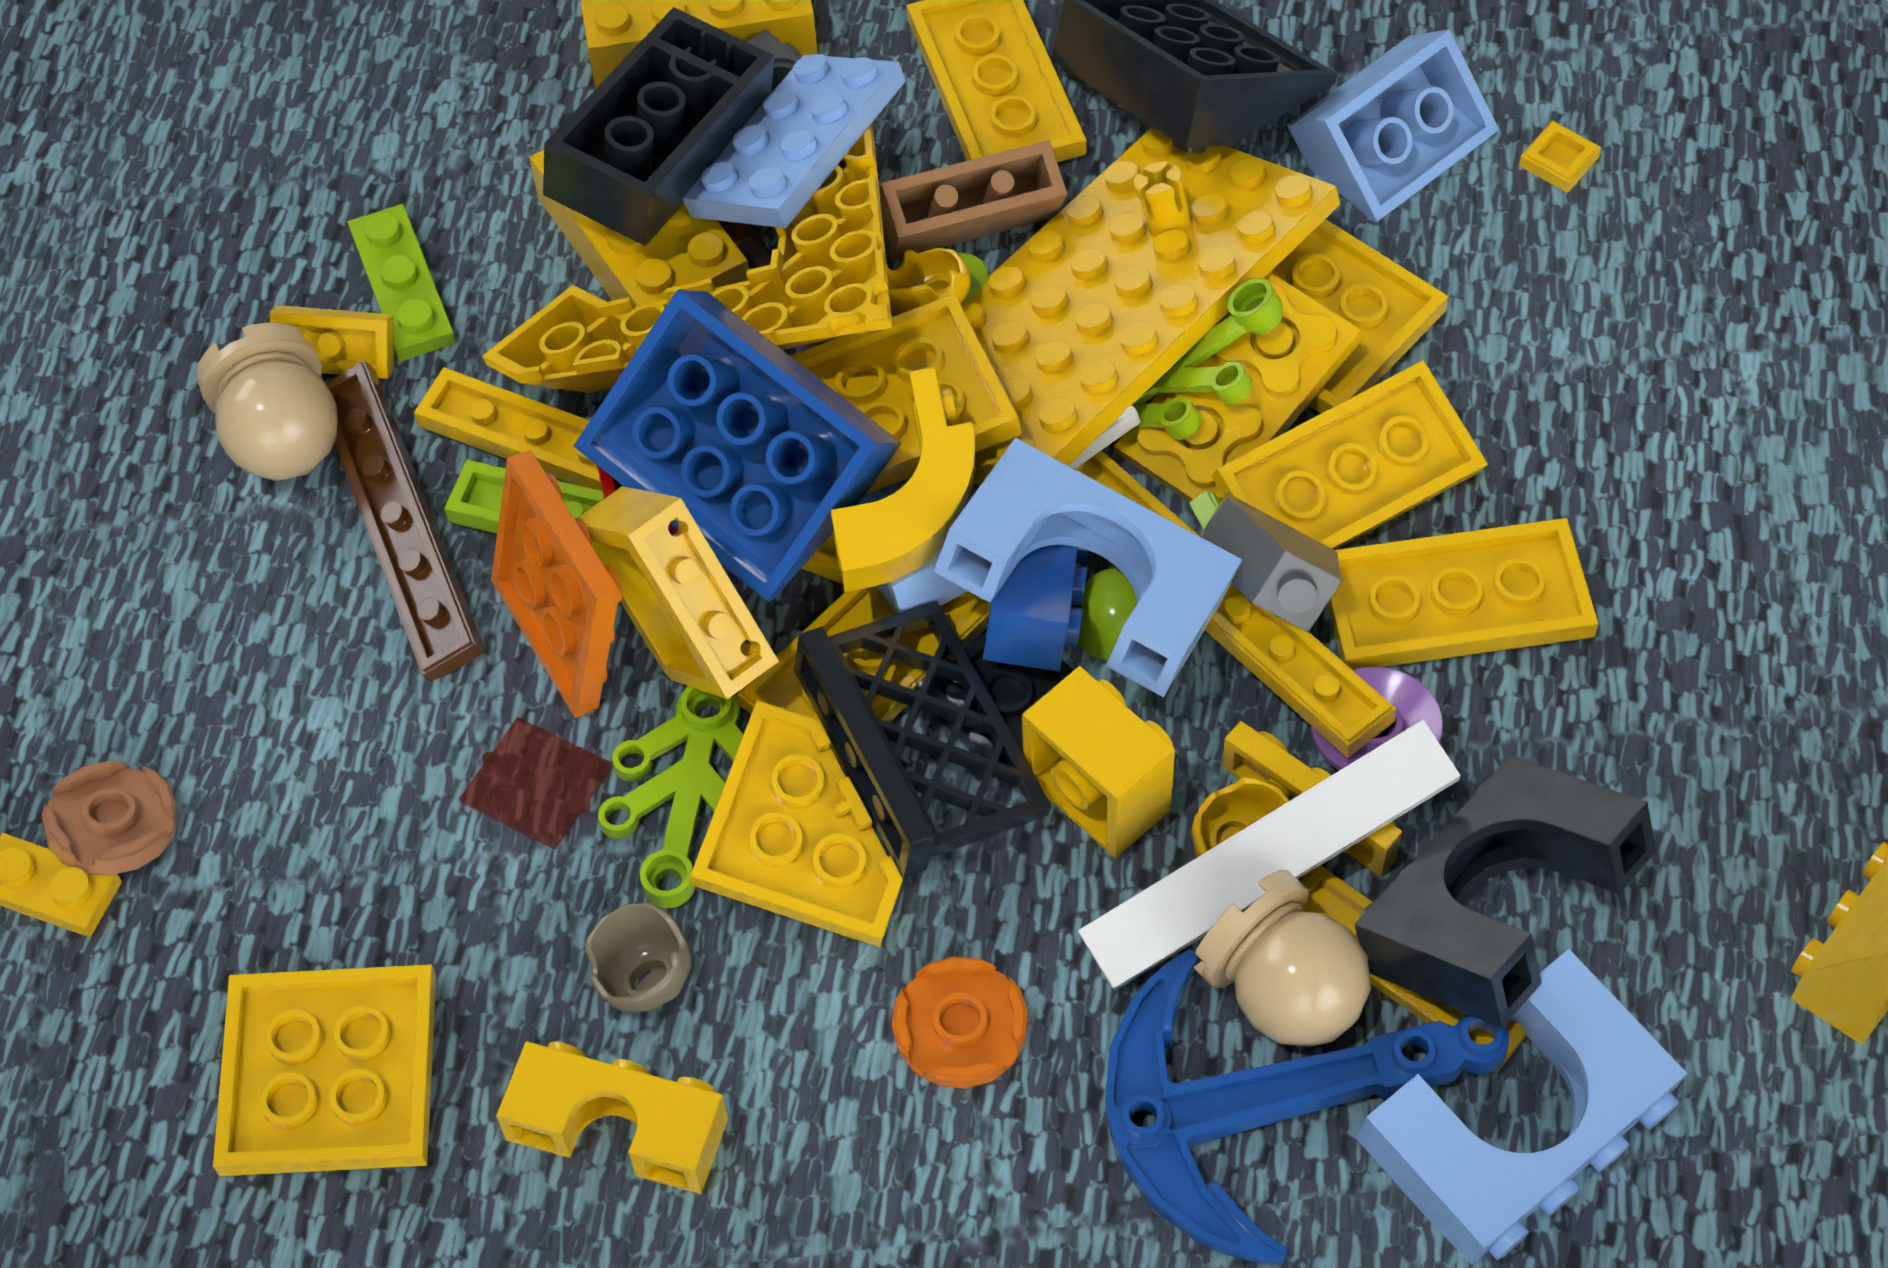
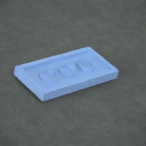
M822 54L804 55L794 64L793 69L777 88L764 99L760 108L743 128L733 136L732 141L715 161L702 172L698 181L682 198L690 217L787 228L905 83L906 80L900 63L896 61L872 60L867 57L844 58L824 56Z

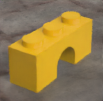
M525 1042L496 1115L507 1141L571 1158L578 1137L588 1124L606 1116L623 1117L637 1126L628 1151L635 1176L702 1194L728 1121L723 1094L717 1093L713 1086L696 1078L680 1077L675 1082L653 1076L647 1068L633 1061L616 1059L612 1064L590 1059L587 1058L583 1051L566 1043L550 1042L548 1047Z

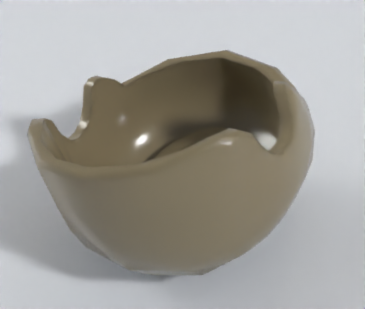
M650 902L625 904L603 916L587 937L585 943V951L592 968V977H590L592 985L604 1002H609L613 1009L623 1013L654 1011L674 999L681 992L691 969L689 945L680 927L669 913ZM648 970H652V971L635 987V982H636L637 978H638L643 972L648 971Z

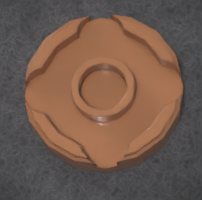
M105 761L81 767L62 778L52 789L53 797L47 806L44 804L41 816L49 849L64 865L80 868L86 874L115 875L139 869L159 857L174 839L178 823V813L171 786L155 770L142 766L143 772L138 769L127 768L126 762Z

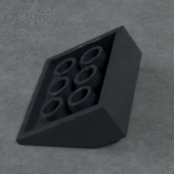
M1064 0L1051 59L1071 72V78L1074 81L1094 87L1104 94L1106 102L1114 106L1126 108L1138 116L1137 121L1141 125L1161 131L1173 139V146L1191 153H1203L1207 147L1235 144L1335 85L1338 74L1215 0Z

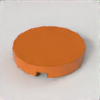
M954 956L928 963L915 973V978L907 984L905 989L903 986L894 1003L892 1031L900 1056L917 1075L938 1086L967 1089L991 1082L1013 1066L1026 1043L1028 1011L1020 988L1010 977L1008 980L1004 974L996 971V966L978 958Z

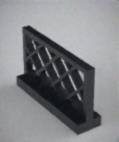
M937 601L829 637L823 626L799 634L794 672L903 879L926 871L929 860L932 857L1049 816L1051 803ZM929 626L939 643L935 655L931 656L901 645L900 642L904 633ZM863 648L884 657L874 676L849 667L843 654ZM944 654L946 655L948 661L942 660ZM892 660L927 671L919 691L884 679ZM935 675L962 684L967 693L962 707L927 695ZM862 689L868 691L866 697H865V695H864ZM877 694L912 707L903 727L878 719L875 716L872 705ZM972 705L974 706L977 712L970 710ZM920 710L955 722L947 743L912 731ZM963 726L991 736L996 745L991 759L955 746ZM889 740L896 742L894 749ZM905 746L940 758L932 779L904 770L899 759ZM1001 756L1006 764L999 762ZM948 762L984 774L976 796L940 783ZM993 777L1018 786L1027 802L1008 808L988 801L984 797ZM917 792L925 795L922 801ZM933 798L969 811L964 824L938 833L927 813ZM977 814L984 816L982 818L976 819Z

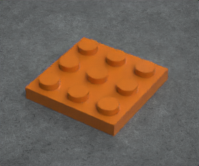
M531 450L509 456L506 463L491 581L576 719L599 708L603 683L607 680L606 665L610 643H613L615 639L614 621L617 605L622 600L621 583L615 570L610 565L604 566L593 549L591 536L585 523L580 518L574 519L563 502L561 488L555 476L551 472H544Z

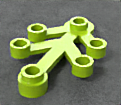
M1263 278L1251 279L1239 285L1232 292L1227 305L1231 315L1208 331L1132 405L1136 409L1141 421L1135 427H1164L1168 434L1176 440L1188 438L1198 430L1202 417L1188 398L1177 397L1170 400L1167 404L1145 403L1158 393L1216 392L1225 404L1238 403L1250 394L1253 388V380L1241 363L1232 361L1220 367L1197 366L1246 332L1264 335L1273 331L1282 320L1283 303L1269 281Z
M687 686L677 701L676 716L638 740H627L620 743L613 751L612 763L617 776L624 781L636 782L644 779L652 769L651 761L687 741L682 760L625 796L607 799L598 810V819L603 833L610 838L622 839L635 832L641 817L674 797L662 850L649 855L640 868V880L644 895L650 903L657 907L668 909L681 906L694 893L695 886L690 885V875L693 867L689 860V854L701 801L703 799L714 813L725 782L710 765L714 744L716 743L733 762L744 735L737 727L740 719V705L736 694L729 699H725ZM707 706H713L720 710L717 715L712 717H697L699 710ZM629 754H639L644 758L642 763L634 768H627L621 765L622 759ZM624 810L630 814L629 819L621 825H613L607 822L608 816L614 811ZM674 876L681 880V884L675 889L663 891L657 888L659 881L664 877Z

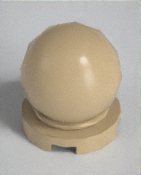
M276 322L243 327L242 331L245 337L229 343L220 351L216 342L212 344L198 363L196 379L206 404L215 413L216 436L231 460L245 473L276 482L310 473L330 453L337 437V404L330 390L321 379L322 364L314 344L304 339L300 329L296 326Z
M1278 870L1257 882L1266 893L1244 912L1233 903L1221 915L1198 946L1195 954L1202 961L1193 968L1213 989L1224 988L1235 982L1238 1006L1253 1028L1279 1044L1313 1047L1333 1042L1359 1019L1371 990L1367 954L1351 930L1324 913L1303 912L1309 898L1308 889L1288 870Z

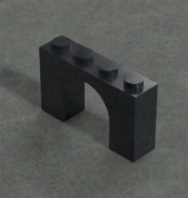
M1510 755L1491 777L1486 778L1481 783L1477 792L1456 815L1442 825L1439 833L1417 857L1403 867L1400 875L1378 899L1363 910L1360 918L1354 923L1359 944L1367 954L1369 973L1503 1028L1542 983L1532 934L1472 911L1461 905L1462 901L1476 886L1487 879L1508 871L1528 868L1556 871L1620 894L1656 853L1648 802Z

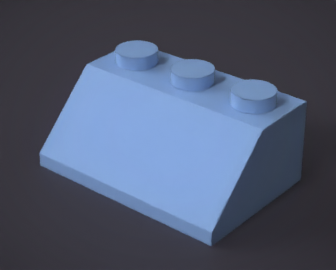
M1450 29L1408 36L1287 124L1309 169L1325 182L1335 185L1337 191L1374 222H1378L1499 131Z

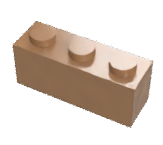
M1050 140L881 183L879 194L884 242L890 260L895 261L902 259L904 252L908 249L921 253L934 248L956 245L1053 218L1059 213L1067 196V191Z

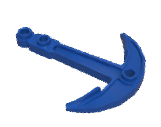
M1188 949L1168 962L1148 979L1133 997L1109 1048L1105 1095L1106 1114L1111 1140L1120 1164L1153 1211L1198 1244L1217 1252L1252 1262L1283 1265L1288 1248L1268 1236L1246 1217L1216 1180L1207 1183L1206 1186L1189 1148L1197 1144L1376 1094L1389 1098L1417 1074L1430 1087L1454 1082L1463 1070L1474 1074L1491 1073L1498 1069L1506 1058L1509 1033L1506 1026L1500 1028L1467 1014L1455 1026L1436 1021L1371 1037L1363 1046L1183 1083H1172L1167 1076L1164 1049H1172V1038L1179 1005L1188 982L1195 971L1193 967L1200 962V958L1195 952ZM1475 1029L1485 1030L1491 1033L1494 1040L1489 1044L1480 1045L1471 1040L1469 1033ZM1406 1046H1418L1426 1052L1427 1056L1420 1061H1411L1403 1056L1401 1050ZM1141 1110L1149 1111L1157 1118L1148 1127H1138L1130 1119L1134 1113Z

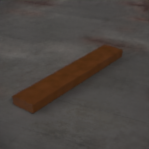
M363 360L325 384L337 404V437L334 444L421 674L429 681H433L450 674L485 653L486 650L377 373L370 364Z

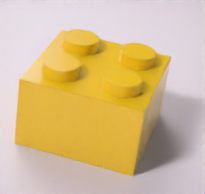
M1079 666L1022 714L1023 755L1045 795L1115 859L1171 811L1175 758L1173 743L1168 734L1158 724L1150 720L1142 721L1126 707L1124 698L1110 682L1104 679L1097 681Z

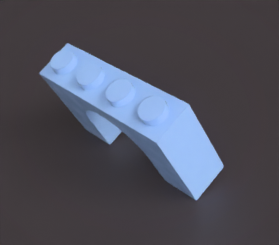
M1015 437L950 527L933 572L991 603L1019 561L1025 555L1038 548L1051 545H1069L1083 548L1102 556L1125 575L1133 588L1137 603L1121 630L1106 666L1164 698L1222 603L1242 559Z
M1570 949L1540 972L1541 985L1511 1018L1515 1024L1518 1022L1527 1032L1526 1036L1551 1061L1566 1082L1573 1107V1122L1567 1139L1552 1148L1534 1153H1515L1496 1148L1473 1134L1419 1074L1366 1116L1355 1137L1426 1218L1471 1265L1488 1251L1497 1261L1504 1257L1529 1233L1521 1222L1539 1207L1548 1217L1551 1216L1580 1189L1572 1180L1589 1164L1598 1173L1602 1172L1630 1146L1622 1135L1639 1121L1648 1130L1652 1129L1680 1103L1672 1092L1688 1073Z

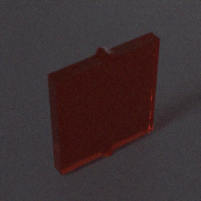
M517 717L493 752L483 754V766L463 792L459 801L556 850L581 813L585 814L590 811L589 800L613 765L611 762Z

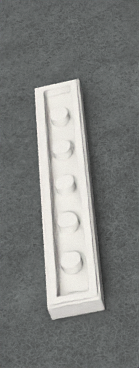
M1421 720L1078 930V933L1115 992L1206 936L1210 928L1233 903L1244 912L1266 893L1257 883L1264 877L1278 870H1288L1294 877L1299 879L1459 781L1461 775L1425 721Z

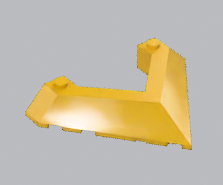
M873 122L787 228L775 227L779 236L778 249L772 250L770 265L747 270V281L716 288L712 278L666 288L665 295L667 299L634 306L631 297L607 302L572 285L482 355L486 365L522 384L586 393L612 388L678 289L708 292L781 350L892 328Z

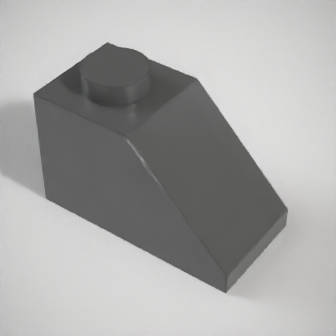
M1226 493L1199 536L1242 559L1232 584L1255 605L1306 632L1310 631L1342 581L1337 551L1229 493Z

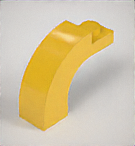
M935 367L909 372L910 400L921 448L920 461L912 477L898 491L884 499L830 510L833 537L844 592L886 584L903 577L928 562L942 549L950 527L970 501L975 463L973 422L957 425L951 388L939 389Z

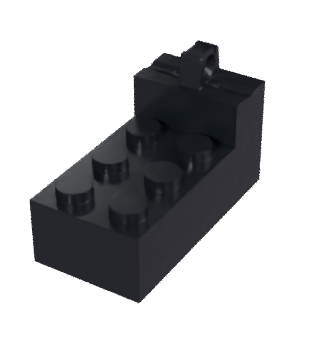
M673 7L544 143L543 195L646 246L684 203L682 198L698 181L702 172L715 161L732 141L733 136L743 128L763 104L764 99L771 94L775 55Z

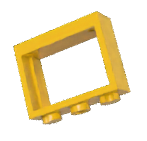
M622 486L578 517L587 526L591 536L592 547L603 565H610L615 570L622 587L621 604L661 669L670 680L729 699L779 662L680 497ZM676 520L679 528L676 534L671 535L668 531V526L671 521Z

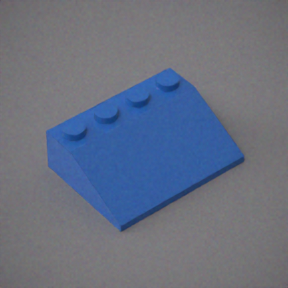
M678 289L574 444V447L624 487L680 497L720 564L764 599L772 601L832 534L830 510L857 505L874 484L901 445V442L711 294L705 291ZM676 520L670 522L675 528H679Z

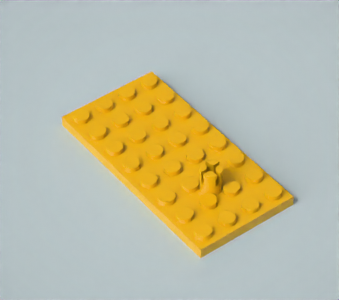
M1149 129L989 276L988 282L972 297L963 300L961 303L967 319L1019 418L1022 435L1016 436V438L1069 466L1129 406L1131 407L1229 312L1227 307L1229 297L1239 285L1255 278L1264 279L1340 205L1335 185L1228 146L1207 147L1203 153L1186 152L1173 146V139L1161 131ZM1015 437L975 452L973 482L979 485L984 482Z

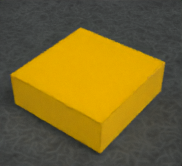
M1552 120L1520 156L1519 166L1568 193L1599 158L1602 147Z

